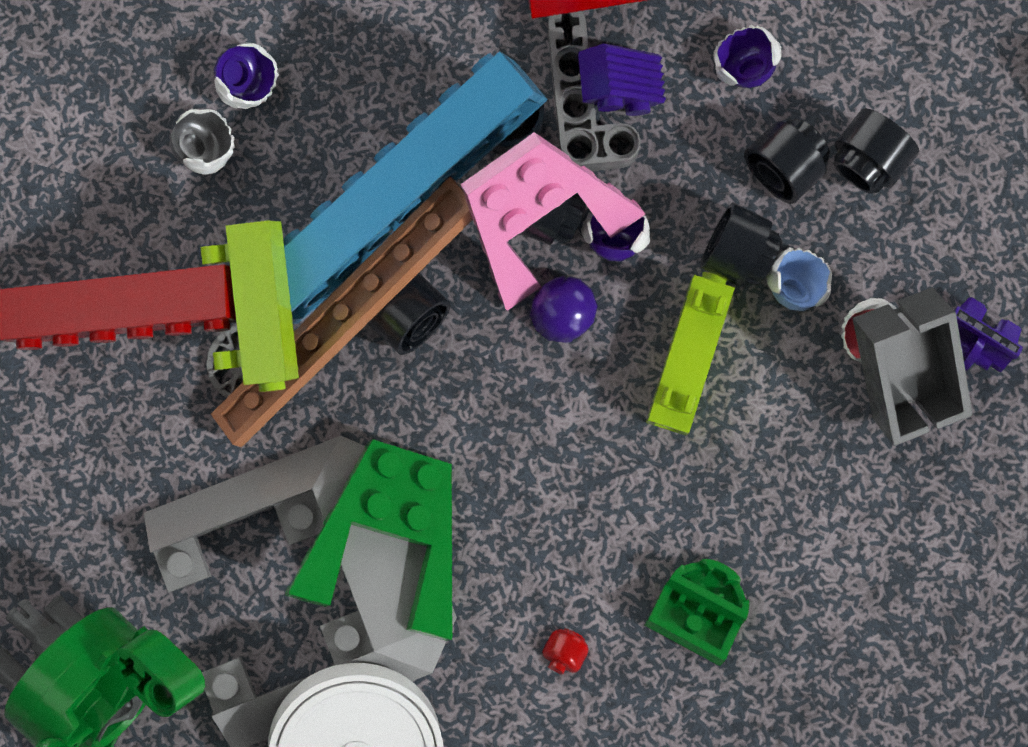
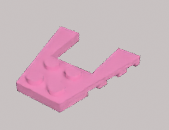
M535 132L461 184L473 222L480 236L479 240L490 265L489 270L499 292L498 297L507 311L541 288L534 274L509 245L508 241L560 206L567 199L578 193L610 238L645 215L634 199L629 200L619 189L610 183L606 184L598 179L591 170L573 162L569 155Z

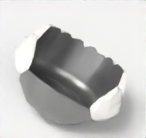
M191 109L180 115L170 135V147L174 157L189 170L204 175L216 173L224 167L232 156L235 145L233 143L234 136L231 135L232 129L227 125L226 118H222L221 114L210 109Z

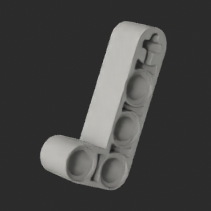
M578 11L549 16L548 44L559 149L569 155L573 162L581 167L585 166L591 171L620 169L630 166L639 153L641 143L639 133L634 127L623 123L597 125L595 105L582 102L580 73L570 77L564 75L559 69L560 65L566 61H575L579 64L578 52L589 48L584 13ZM562 21H569V25L572 27L571 45L564 46L565 39L564 30L561 28ZM578 101L585 106L586 113L581 117L572 118L564 112L563 108L568 102ZM615 138H624L630 142L632 151L625 155H618L610 149L609 143ZM574 142H583L590 148L591 153L584 159H575L568 153L567 149Z

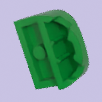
M702 559L700 562L683 564L675 570L660 591L644 626L721 666L728 656L741 625L748 617L749 599L746 600L740 586L741 578L734 570L721 562Z

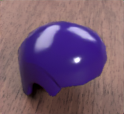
M563 275L545 283L537 291L532 301L530 317L535 330L548 341L567 343L580 337L590 328L595 321L598 305L593 290L579 278L573 276L565 277Z

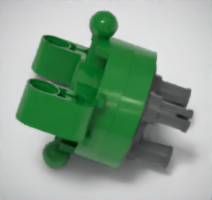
M62 596L52 600L45 607L42 614L31 605L28 599H23L17 603L21 608L20 612L13 607L6 616V620L14 625L32 643L31 649L35 652L36 658L28 670H26L5 647L0 648V683L10 691L4 715L34 747H113L118 737L132 724L146 705L157 715L170 717L204 692L205 679L201 670L178 647L157 630H148L145 626L139 630L136 629L113 607L97 610L83 618Z

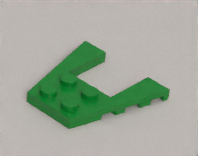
M372 439L367 443L342 488L343 491L323 522L324 526L302 560L301 567L292 584L286 589L285 596L324 607L331 605L350 527L354 525L426 547L406 630L444 641L452 640V464Z

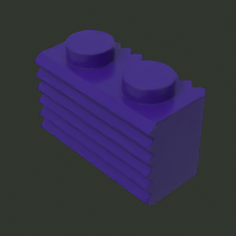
M604 43L578 52L583 103L597 105L598 111L602 112L625 109V113L628 116H640L650 113V107L665 102L666 97L663 96L665 89L662 87L665 81L661 79L664 73L660 71L663 67L660 63L662 56L659 54Z

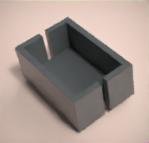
M933 287L897 300L898 308L894 310L887 304L852 318L872 417L893 446L929 433L928 425L910 403L916 402L937 429L973 416L956 312Z

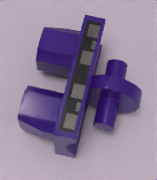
M969 297L960 307L957 306L954 309L957 317L965 372L975 363L984 370H988L991 366L1001 373L1013 359L1019 357L1023 346L1018 344L1021 327L1009 320L1003 319L994 328L981 321L987 309L984 304L973 297Z

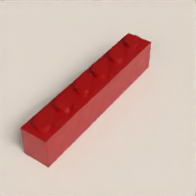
M224 264L0 289V341L16 343L17 350L42 349V342L52 341L53 346L79 345V338L89 337L91 343H109L116 341V334L126 333L128 339H150L154 337L153 331L165 330V335L171 336L192 334V327L204 326V331L222 332L231 330L230 323H237L230 266Z

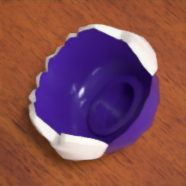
M750 25L748 28L736 29L733 35L728 34L725 40L719 41L718 46L714 50L713 56L717 77L730 86L735 85L741 88L761 86L772 76L776 65L781 59V46L779 42L776 41L768 30L758 25L756 27Z
M246 42L230 48L218 57L214 67L216 92L225 104L233 108L248 109L259 106L262 102H266L267 98L272 95V89L276 88V81L279 76L277 73V63L263 47L254 43Z
M591 211L581 228V234L590 245V248L598 257L608 261H624L644 250L650 243V228L645 215L612 238L608 236Z

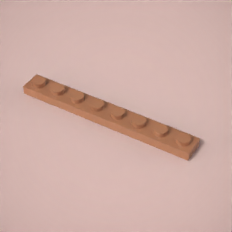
M449 177L294 331L299 378L285 381L286 389L259 392V384L244 385L242 382L211 413L232 445L242 447L473 220L464 192L458 181Z

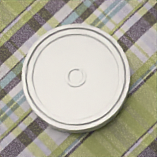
M346 663L320 670L304 679L290 691L280 704L273 718L269 732L268 747H443V740L438 719L430 701L407 677L376 664Z

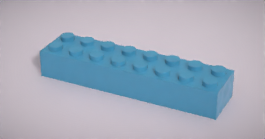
M500 51L495 56L489 53L481 58L471 69L474 75L462 86L456 83L448 88L440 96L439 102L441 105L429 116L427 113H422L407 126L406 131L409 134L397 145L391 142L383 147L375 155L374 160L377 163L365 174L359 171L343 184L342 189L345 192L333 203L330 200L322 203L310 215L313 221L302 231L295 229L283 238L293 324H298L326 300L449 177L458 181L548 100L514 60Z

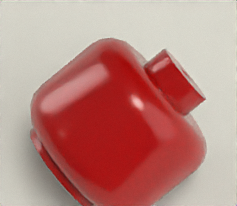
M566 628L564 630L557 629L550 635L543 648L542 655L545 659L551 661L548 666L549 669L563 675L565 670L571 673L579 671L589 648L585 639L578 633Z

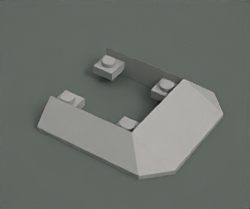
M338 436L144 512L150 553H154L168 593L211 577L197 537L275 507L289 545L318 535L324 526L323 522L328 513L333 509L343 491L342 488L365 446L346 437ZM351 525L341 566L358 611L320 625L334 665L346 663L376 664L394 670L407 677L410 681L433 673L446 641L406 630L424 560L425 546ZM452 606V624L454 625L457 616ZM242 657L202 672L205 679V692L214 713L212 718L230 747H248L268 739L273 718L280 704L293 688L307 678H302L256 696Z

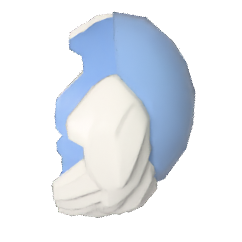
M789 247L781 251L766 275L767 284L774 297L789 310L805 311L813 306L818 307L829 298L831 293V269L828 263H824L822 257H817L810 250L802 251L801 248L793 249Z

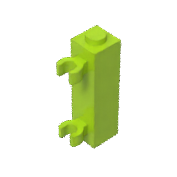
M267 220L225 225L228 244L201 247L202 265L230 263L240 349L213 352L214 369L222 370L242 367L244 385L259 384V392L286 389L285 381L297 379L299 374L281 221Z
M703 272L702 277L694 275L690 281L647 416V424L685 436L690 432L735 287L726 285L727 280L716 274Z

